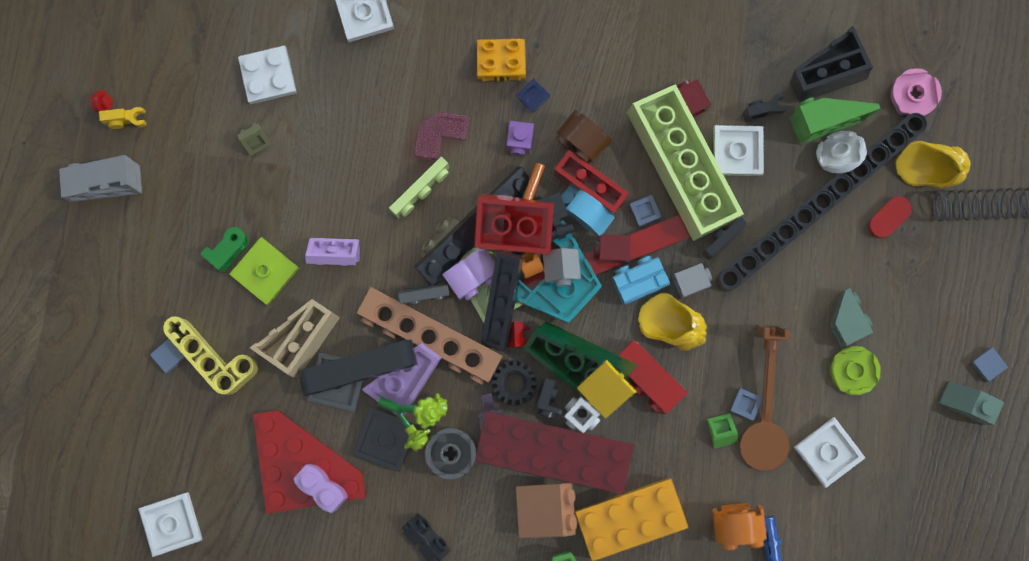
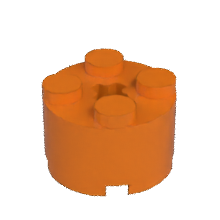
M747 503L729 504L721 506V511L719 512L716 508L712 510L715 541L722 544V549L734 550L738 548V545H748L750 548L764 546L763 541L767 537L764 507L762 505L756 504L757 509H751L750 504Z

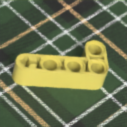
M175 316L165 321L163 329L166 336L217 393L225 395L234 394L258 372V363L250 356L238 355L226 364L186 319ZM179 324L180 331L187 336L184 337L182 334L176 333L175 325ZM196 340L199 344L198 350L195 353H191L189 346L191 342ZM212 358L215 362V367L212 371L208 372L205 364L207 360ZM244 360H248L250 363V369L246 373H242L240 370V364ZM225 377H229L231 380V386L227 390H224L221 386V382Z

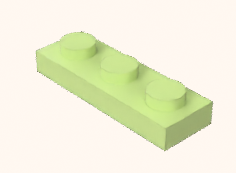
M440 157L389 207L390 211L398 219L402 215L404 217L407 216L414 209L413 204L419 198L423 200L431 192L432 189L430 187L436 181L440 183L449 174L447 171L449 169L448 162Z

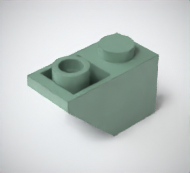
M850 288L839 293L829 324L840 347L848 346L874 333L871 329L873 326L871 319L867 314H863L859 306L861 301L858 295L852 292Z

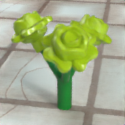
M439 393L434 394V398L428 397L426 400H420L418 405H400L383 397L378 402L379 407L398 415L407 428L405 429L406 433L409 435L404 448H412L414 451H418L428 444L427 434L431 431L430 429L424 431L417 430L414 425H410L402 412L413 413L417 416L416 423L421 424V427L426 429L428 426H434L435 422H439L441 417H445L448 409L447 400L440 398Z

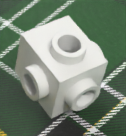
M582 396L578 400L573 397L564 407L567 410L564 417L568 419L565 423L576 432L580 430L584 433L587 429L592 431L600 421L598 418L600 412L593 405L590 406L589 401ZM579 409L587 411V415L584 418L578 416L577 412Z

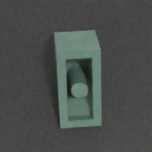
M947 381L938 404L982 425H995L1004 402L980 390Z

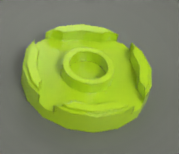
M850 346L841 349L834 355L830 363V377L833 384L840 391L848 395L868 393L880 379L881 367L878 359L864 347Z

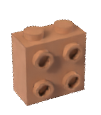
M572 483L516 487L519 538L576 535L577 519L574 515L575 492Z

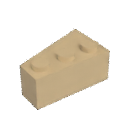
M311 299L289 316L285 323L277 329L274 328L268 333L267 337L258 344L252 345L250 349L286 374L298 379V371L306 368L340 317Z

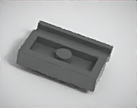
M442 281L436 282L433 286L425 284L402 288L398 293L400 304L407 303V305L430 298L431 300L446 298L450 294L449 283Z

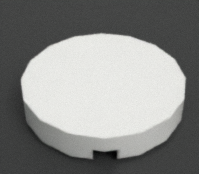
M839 131L827 136V140L820 142L816 150L819 165L830 173H845L855 169L865 160L867 154L864 139L853 131Z

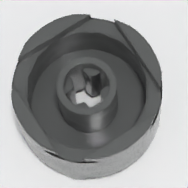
M447 428L440 430L431 437L426 445L425 459L431 471L437 476L449 480L458 479L473 468L476 462L477 449L473 439L466 432L460 429ZM449 446H453V450L458 451V456H455L453 461H450L449 456H445V451L449 450Z

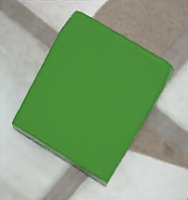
M730 413L706 419L714 448L738 442V433Z

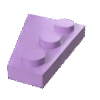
M421 343L414 348L418 365L378 376V378L362 390L378 402L383 397L400 405H412L442 357Z

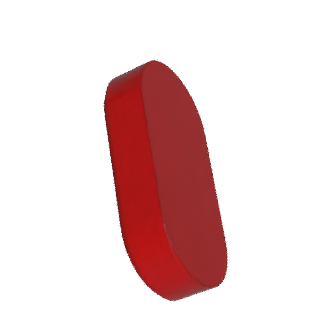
M900 196L889 200L869 220L868 230L870 234L879 239L891 235L910 216L912 211L910 202Z

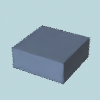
M652 195L629 204L638 228L661 219V214Z
M167 339L150 354L167 374L186 359L170 339Z
M993 347L988 348L970 362L985 382L991 381L1008 368Z
M738 388L729 411L754 421L762 402V397Z

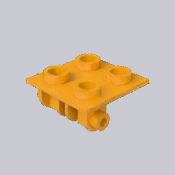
M525 39L477 40L478 80L482 79L483 82L495 81V77H497L498 82L499 77H504V81H507V76H509V80L521 81V79L526 78Z

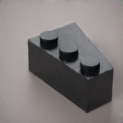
M854 26L850 27L845 34L833 40L829 46L821 52H817L794 70L790 83L799 103L809 98H816L867 80L873 66Z

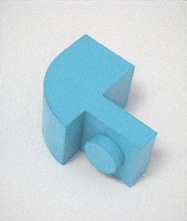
M569 186L561 196L568 215L575 218L584 229L599 237L615 218L599 201L581 189L578 191Z

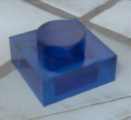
M533 78L516 94V98L532 113H535L550 98V94Z

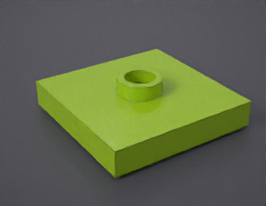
M260 237L232 270L230 275L262 302L269 305L300 268L264 238Z

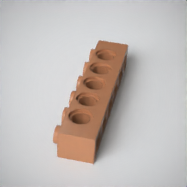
M370 287L357 311V314L362 316L361 322L372 328L375 324L383 327L382 333L393 339L398 335L406 340H412L414 348L421 343L442 357V359L448 361L447 367L458 373H461L462 369L471 374L469 378L483 385L484 381L490 383L494 372L503 358L502 355L403 303L400 304L399 301ZM386 308L391 309L392 317L388 321H381L379 317L380 312ZM403 321H413L414 328L411 332H402L401 324ZM427 331H433L436 334V339L432 344H425L423 342V335ZM450 342L456 343L458 346L457 353L452 356H448L444 352L445 345ZM477 354L480 357V362L476 367H469L466 364L468 355Z

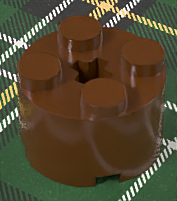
M577 110L571 113L556 132L558 142L567 150L575 149V154L588 164L590 162L595 163L612 142V138L609 135L605 138L601 134L603 130L584 114L581 113L579 115Z

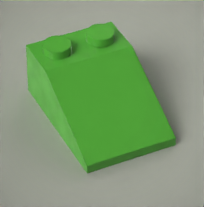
M809 98L800 103V107L795 109L794 114L789 119L801 145L865 122L880 109V106L876 103L821 98L815 101L814 98Z

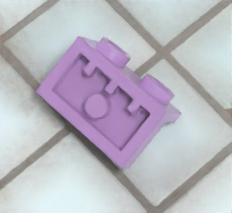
M310 238L305 255L306 264L356 265V262L360 261L359 240Z

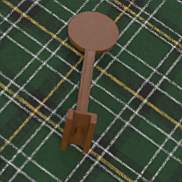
M756 324L755 334L764 338V349H766L761 420L746 428L741 435L739 447L740 454L748 465L757 470L768 471L782 465L790 449L789 438L785 431L775 423H772L776 352L779 350V340H790V330L782 326H775V328L769 329L763 325Z

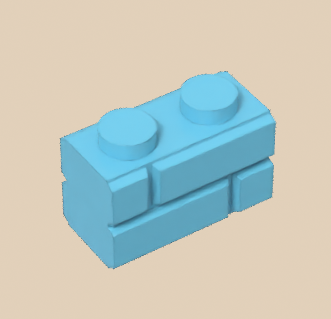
M647 256L637 261L638 266L629 269L627 265L614 271L616 275L611 280L623 306L670 285L658 257L652 259L651 256Z

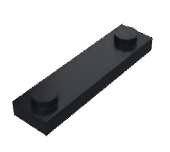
M499 250L496 253L481 345L502 352L507 349L524 256Z

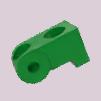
M238 227L229 228L224 233L223 240L213 250L206 247L201 252V255L220 272L224 273L247 247L248 236Z

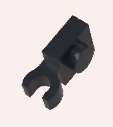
M776 94L768 102L763 103L762 100H757L749 103L743 112L745 122L767 117L773 113H784L788 106L780 107L777 105V100L783 99L785 97L784 94Z

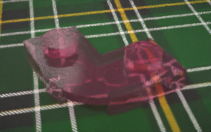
M437 112V114L426 119L424 123H421L418 131L414 156L437 161L440 157L443 138L467 141L471 117L450 112Z

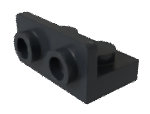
M542 379L534 408L539 409V415L554 418L555 414H562L561 409L548 406L549 402H554L558 390L557 387H554V380Z

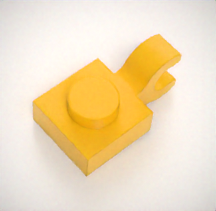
M135 107L131 110L114 109L99 111L100 121L110 129H120L124 125L132 123L137 127L147 125L144 120H136L137 115L146 113L141 107Z

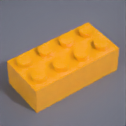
M670 478L574 510L592 561L689 528L672 479Z

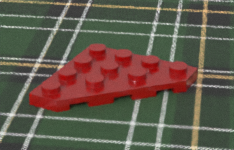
M281 411L253 414L266 514L318 506L313 495L304 493L294 481L295 476L307 464H314L320 467L327 474L329 481L336 482L343 487L348 495L345 501L367 497L363 472L320 442L300 425L293 422Z

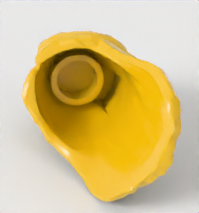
M914 141L906 146L895 159V168L897 169V174L908 185H927L942 189L964 182L969 173L971 163L968 154L958 146L950 147L924 141Z
M660 293L651 297L640 308L639 327L642 334L647 338L664 341L685 351L699 347L706 342L707 324L699 312H695L687 305L679 302L672 295Z

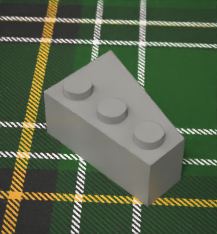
M126 155L84 164H69L68 167L59 169L61 198L69 202L142 194L140 165Z

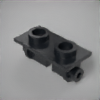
M419 513L402 527L405 531L403 534L414 546L420 541L424 544L418 551L427 561H441L451 551L446 541L435 533L428 520L421 517Z

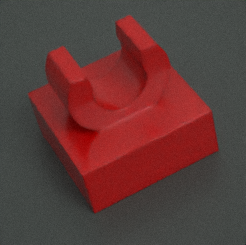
M512 322L507 348L524 347L528 339H524L523 331L530 330V327L523 326V322Z

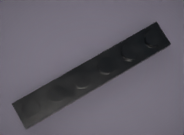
M517 167L490 195L523 198L530 177L522 167ZM477 206L414 266L428 284L433 286L443 276V273L449 270L475 245Z

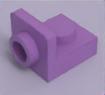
M510 121L506 151H511L510 154L514 156H525V153L530 154L534 124Z

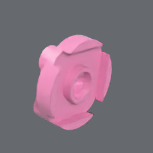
M917 68L910 69L893 82L890 92L891 101L899 115L908 116L912 113H920L926 116L940 102L942 96L940 83L935 77L933 78L927 74L928 71ZM913 88H916L922 94L918 99H915L910 94Z

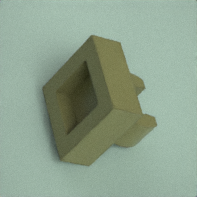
M253 123L251 128L247 130L242 129L240 134L237 135L250 156L272 145L259 123Z

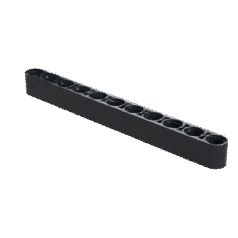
M912 113L867 149L865 160L858 166L862 171V177L856 176L853 170L836 175L721 271L716 278L717 287L724 292H731L739 287L923 133L927 127L926 118L920 113ZM908 122H913L916 125L917 130H911L908 126ZM890 137H895L899 145L894 146L890 142ZM872 152L880 155V162L872 158ZM835 182L843 184L844 192L836 190ZM817 197L825 200L826 208L818 206L816 202ZM798 213L806 214L808 222H800ZM780 228H786L789 231V239H784L780 236ZM762 243H766L771 247V254L767 255L761 251ZM743 259L751 260L753 263L752 270L743 268ZM724 274L733 276V286H728L724 283Z

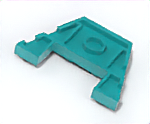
M562 220V221H561L562 226H563V225H566V223ZM571 233L567 234L564 239L558 240L557 238L551 241L558 248L578 249L581 279L571 281L570 286L556 287V283L545 282L544 278L533 291L519 280L516 296L517 302L568 324L602 287Z

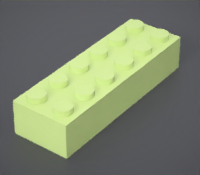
M676 84L631 105L627 114L693 241L736 221L744 215Z

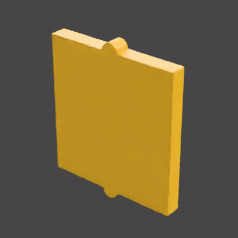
M607 360L577 387L587 398L589 405H593L605 419L636 392L623 378L624 375L622 373L619 374Z

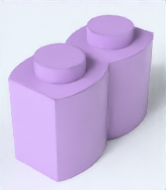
M479 248L442 275L460 300L465 298L468 301L479 293L477 289L483 284H486L487 287L491 285L495 262L486 249Z
M314 464L305 465L294 478L299 489L308 495H313L317 505L327 512L337 511L348 498L343 487L336 482L329 481L325 471Z

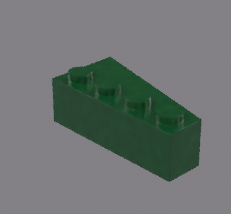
M547 321L534 331L523 350L586 400L587 398L577 387L606 360L619 374L622 373L624 375L623 378L625 380L628 379L637 367V364Z

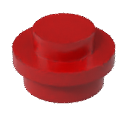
M98 90L95 94L91 95L90 104L93 111L99 113V111L111 109L112 98L106 91Z

